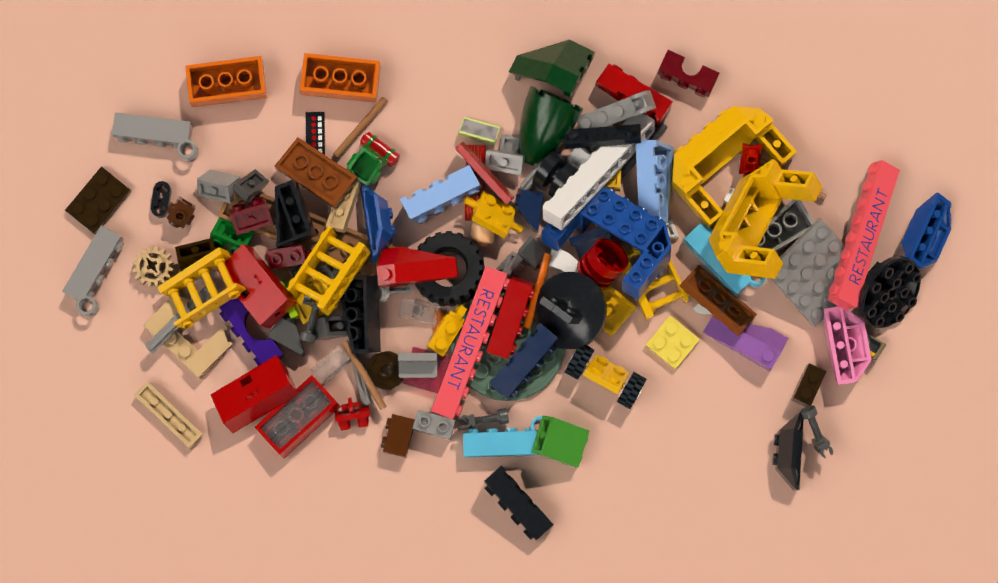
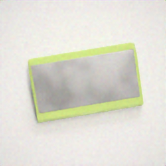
M464 117L459 135L495 145L500 127Z

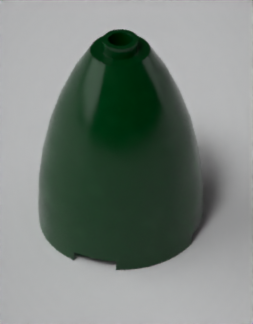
M530 86L523 106L519 129L520 153L525 155L524 162L534 166L535 163H541L551 152L556 151L564 142V135L576 125L583 108L576 104L574 106L566 99L543 89L539 91L536 87Z

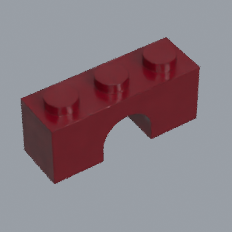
M667 50L657 74L660 75V78L668 82L672 80L683 89L690 88L698 96L709 97L720 73L702 65L696 75H687L682 69L685 57Z

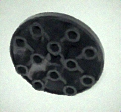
M894 256L882 263L877 261L870 269L861 289L858 302L859 313L865 323L874 328L889 327L896 322H901L907 312L916 305L922 275L914 261L905 256ZM905 305H907L908 308H907L906 312H905V313L902 312L901 309H902Z
M562 272L549 278L540 288L534 318L536 325L541 323L558 337L554 346L562 349H577L587 346L599 336L605 325L607 304L601 288L592 278L578 272Z

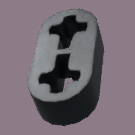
M159 181L153 188L151 212L158 218H164L168 214L166 210L170 205L172 191L167 182ZM164 186L167 192H164L163 198H160L161 193L157 190ZM160 201H162V207L165 208V210H162L161 213L158 214V211L155 210V208L159 207Z

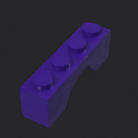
M239 298L231 299L219 307L222 311L219 313L225 322L230 321L233 325L231 328L232 332L237 338L239 336L242 337L245 341L242 345L248 353L251 351L256 357L253 360L258 366L275 355L279 359L285 356L272 339L258 340L250 336L246 327V320L250 312Z

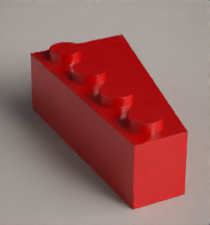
M608 64L595 84L597 88L617 101L650 90L656 109L643 114L654 119L657 128L670 111L673 103L670 99L639 82L634 76L624 73L615 64L613 66Z
M514 275L510 278L486 351L487 353L509 359L510 355L515 353L517 345L514 343L516 337L520 338L523 326L520 325L522 319L527 318L529 312L527 304L534 297L535 290H533L535 282Z

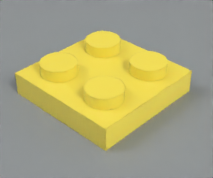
M669 316L645 346L672 368L676 369L700 339L672 316Z

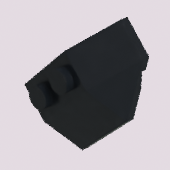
M801 412L779 429L777 434H774L773 445L777 446L776 453H773L772 465H775V470L794 491L800 490L804 422Z

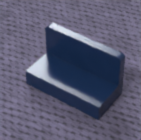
M599 226L571 237L569 241L571 246L575 247L580 260L597 240L602 238L613 239L610 232Z

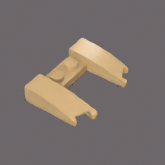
M180 297L184 306L191 300ZM170 298L143 325L154 336L178 313L173 299ZM224 325L199 350L177 330L163 345L201 379L233 345V342L227 341L225 332L229 330Z

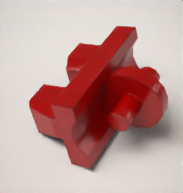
M743 143L739 165V174H743V177L759 168L762 144L749 145Z
M352 397L348 398V404L341 405L343 411L335 412V422H338L341 431L351 429L350 420L357 419L358 427H367L369 424V406L361 407L360 402L353 403Z

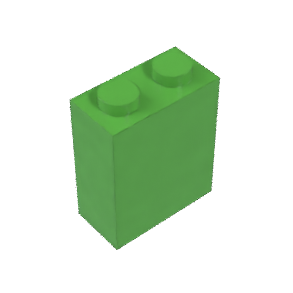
M543 415L531 453L578 468L582 460L585 444L588 441L589 430L554 417Z

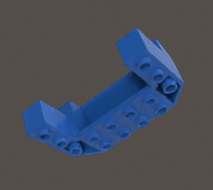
M604 186L563 230L550 223L542 230V243L557 252L575 229L583 233L591 222L641 252L640 258L622 282V291L637 300L641 298L656 277L658 279L661 278L671 258V243L667 226L663 219L653 216L645 208L636 206L628 198L621 197L611 188Z

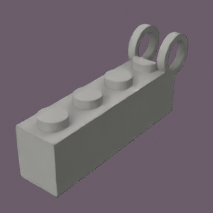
M647 90L580 115L577 122L580 129L607 127L654 110L656 105L651 91Z
M115 112L112 136L117 139L116 141L128 143V140H131L139 145L154 143V146L157 147L172 145L174 149H177L180 157L187 162L194 161L199 154L197 146L191 141L193 129L191 122ZM186 146L193 147V152L189 155H183V149Z
M102 225L62 290L63 293L77 300V310L86 317H92L98 312L99 305L93 299L95 294L93 291L97 285L99 286L105 277L103 275L106 269L111 268L114 262V255L116 252L119 253L124 245V239L120 235ZM86 301H92V309L87 312L83 311V304Z

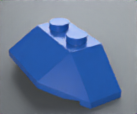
M362 186L361 197L369 250L371 252V263H376L381 257L383 250L388 249L392 244V238L396 236L395 226L391 225L390 219H393L392 208H388L387 200L367 186Z
M935 193L916 209L901 242L905 256L914 261L919 269L937 262L951 231V202L940 193Z

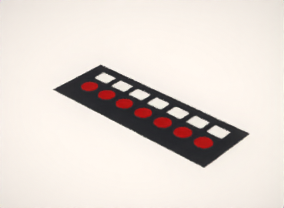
M305 112L306 143L325 155L324 112Z

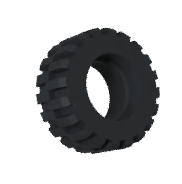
M446 231V233H435V236H429L425 239V242L419 244L417 250L434 254L455 252L463 258L466 264V274L457 285L446 287L439 285L435 281L415 284L423 297H426L433 304L437 303L439 306L444 307L445 305H450L452 307L459 303L463 304L466 300L475 296L485 265L483 255L472 239L466 238L458 232L455 234L452 231Z

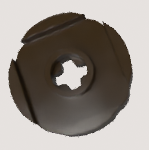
M385 351L375 354L370 359L367 372L377 388L392 390L402 383L404 378H399L398 354ZM390 366L391 374L384 376L381 368Z

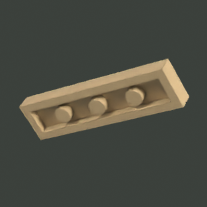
M148 381L134 394L188 448H191L203 436Z

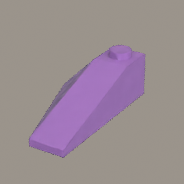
M714 316L711 317L703 331L707 336L767 371L773 368L789 339L771 328L748 324L742 333L737 336Z

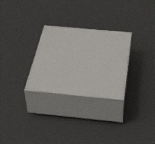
M502 134L499 151L518 154L519 137Z

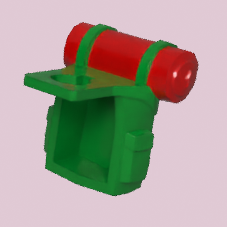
M368 132L360 140L361 150L358 153H354L347 163V170L356 175L358 180L366 186L375 184L382 175L381 170L386 165L394 166L400 158V154L394 148H390L378 139L376 135Z

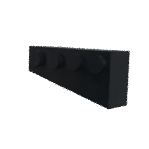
M377 275L355 276L340 299L344 309L342 311L343 318L346 319L348 325L346 330L352 353L381 352Z
M501 465L484 480V483L487 485L484 489L491 496L496 495L499 499L497 502L504 511L508 509L513 514L510 518L517 526L521 523L525 528L524 534L530 540L534 538L537 541L554 524L533 503L532 499L520 488L518 483L505 472V468Z

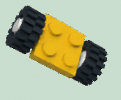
M589 346L577 348L564 373L578 380L584 369H586L583 376L613 393L618 394L620 389H623L617 402L631 409L647 379L633 372L626 384L625 380L629 372L623 367L616 366L609 362L607 358L597 354L591 363H588L594 349Z

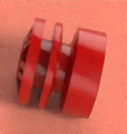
M602 238L597 240L578 261L577 270L578 273L592 278L601 290H604L628 267V257L618 243L611 239Z

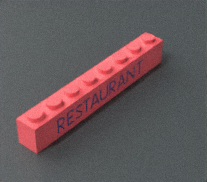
M883 160L871 163L868 167V175L862 185V193L856 204L857 209L851 220L852 225L845 238L846 243L840 254L839 265L834 273L835 278L829 288L827 300L845 310L857 308L860 292L865 282L900 172L898 168Z
M487 266L485 267L432 412L450 419L460 416L463 406H461L462 399L467 398L470 390L467 387L470 380L473 381L477 371L474 367L476 362L480 363L483 356L482 346L487 344L490 337L488 333L489 327L495 324L497 315H494L495 311L502 305L504 297H501L503 290H507L510 281L508 274Z

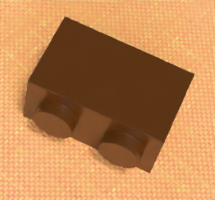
M392 414V417L387 419L385 429H388L387 437L383 436L381 448H384V453L407 458L415 419Z

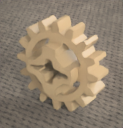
M147 246L146 252L141 249L142 254L140 256L135 255L138 260L132 262L136 266V268L132 269V272L138 273L135 278L137 280L141 279L140 283L142 285L147 282L150 288L153 283L158 287L159 282H166L165 278H172L169 272H174V269L170 267L174 264V261L169 260L171 258L170 254L165 255L166 250L164 248L159 251L158 246H155L154 250ZM155 254L159 255L160 257L152 258L150 257V255ZM144 260V267L141 268L142 261ZM149 260L155 264L158 273L151 269ZM166 264L165 271L162 274V267ZM153 275L156 276V279H149L146 276Z

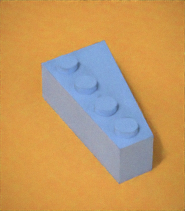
M641 140V143L636 144L638 207H643L648 213L660 217L664 222H668L673 147L658 140Z
M470 165L446 176L447 180L444 182L441 179L431 183L428 190L419 189L414 192L411 198L407 199L406 196L401 198L400 201L409 218L415 224H422L429 220L428 217L434 213L436 215L441 214L446 210L445 207L461 203L463 197L467 195L471 197L479 193L478 189L482 187Z

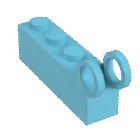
M700 223L683 239L686 246L735 296L748 284L751 287H759L765 282L766 278L762 277L761 281L755 282L748 275L727 273L711 247L708 239L712 230L706 224L703 226Z
M542 416L535 417L531 422V427L525 428V431H517V428H506V432H498V429H486V432L479 433L478 429H468L467 433H463L464 458L537 455L531 453L537 435L534 424L537 421H541Z

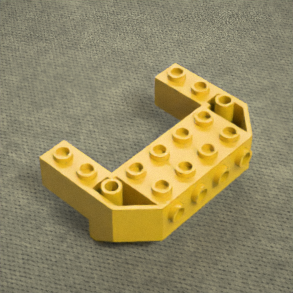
M732 106L728 110L724 109L717 116L718 119L707 123L700 134H694L688 140V144L685 146L681 145L674 152L671 186L703 224H706L709 228L719 220L723 211L701 185L742 151L743 143L750 145L756 140L758 144H762L763 150L771 159L777 161L780 168L797 153L772 124L773 119L760 108Z
M772 159L739 180L708 239L715 256L727 273L776 279L783 265L782 260L774 249L761 248L758 245L782 199L816 201L823 186L814 172L784 170L780 168L775 159Z

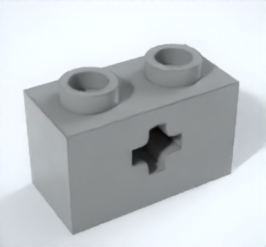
M418 410L413 430L451 440L456 421Z

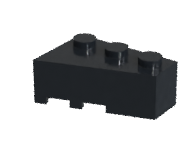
M290 180L275 186L276 247L292 246L317 236L298 182Z

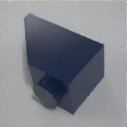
M521 190L520 195L516 194L515 206H518V212L534 233H538L544 192Z

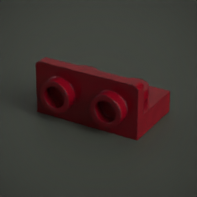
M254 198L250 200V203L244 205L243 203L235 204L232 206V209H229L236 235L273 224L266 198Z
M303 245L269 249L266 253L270 269L301 265L312 250H305Z

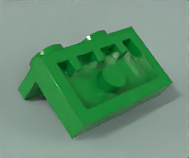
M220 217L210 233V238H213L215 248L220 247L233 254L242 244L249 246L255 231L252 230L236 235L233 223Z

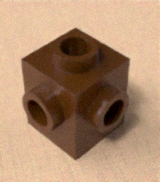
M179 196L175 204L171 202L166 210L169 224L176 228H184L186 224L190 225L195 217L193 212L196 205Z

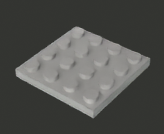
M820 218L780 256L783 265L776 279H772L814 327L824 319L825 308L837 306L827 299L829 288L835 278V270L840 262V254L845 246Z

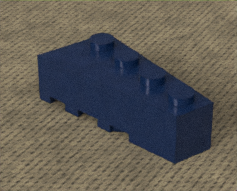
M541 323L537 325L536 332L527 337L522 345L523 347L513 354L510 362L506 363L489 383L506 400L510 397L513 399L519 393L518 387L522 382L526 384L531 379L532 375L530 373L534 368L538 370L545 362L543 358L546 354L551 355L557 348L554 344L558 337Z

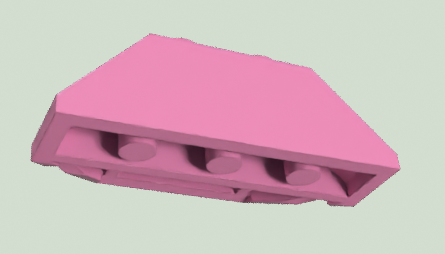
M839 306L825 308L824 330L831 368L837 385L857 382L872 360L865 322L849 310Z

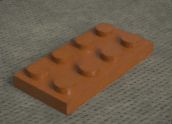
M298 137L275 164V169L291 180L298 182L300 186L333 208L338 206L358 180L356 175Z
M700 265L680 284V287L687 294L699 302L702 307L706 308L737 336L742 333L757 315Z

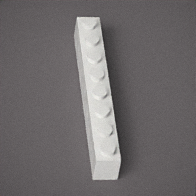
M645 114L626 119L622 124H641V140H648L655 132V120ZM636 144L601 146L597 151H594L590 159L586 163L581 164L578 171L568 178L566 184L559 188L550 200L544 203L542 207L543 220L563 230L635 154Z

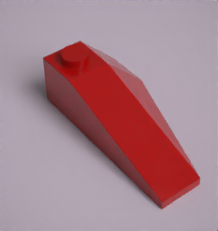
M405 247L384 249L377 264L378 286L387 288L458 277L457 258Z

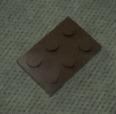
M101 166L65 211L96 235L100 226L106 223L130 194L131 190Z

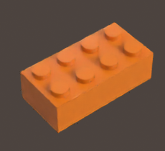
M304 53L300 83L301 95L377 103L381 71L380 61Z
M261 56L185 65L189 103L192 107L268 98L264 63Z

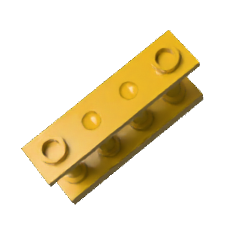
M330 226L322 232L319 241L295 277L290 280L287 291L294 298L301 292L317 301V307L327 316L331 314L371 253L366 245L358 242L356 247H352L336 238L337 234ZM331 244L350 254L345 263L325 254ZM320 261L339 270L334 279L315 270ZM310 276L329 286L325 294L321 295L304 286Z
M635 248L624 250L628 257V267L624 270L625 276L632 268L629 261L632 259L631 257L641 253ZM671 259L667 265L670 274L654 280L641 298L637 300L645 320L653 318L655 309L682 298L684 304L689 301L688 297L690 295L680 287L681 281ZM674 280L678 289L677 292L654 302L647 301L645 295L648 294V291Z
M218 247L158 286L161 294L172 297L181 317L174 322L175 326L182 329L191 328L196 321L229 300L238 298L241 295L240 293L246 290L245 286L233 283L225 266L226 260L231 258L227 250ZM215 267H218L227 289L219 294L209 275L210 271ZM200 277L203 278L211 295V299L205 303H202L194 285L195 280ZM184 287H187L196 306L188 314L178 294Z

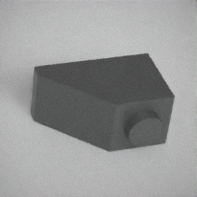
M530 236L518 250V254L534 271L537 268L540 269L544 253L546 252Z
M286 316L284 319L281 318L272 328L268 338L304 357L305 351L302 341L299 339L298 328L294 325L295 321Z
M343 316L322 317L316 320L313 334L316 335L315 340H328L348 336L346 330L348 325Z

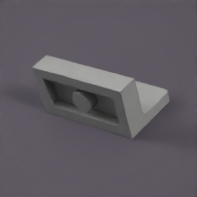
M209 170L197 179L199 196L231 203L234 201L232 187L240 180V176Z
M398 353L399 378H437V353Z

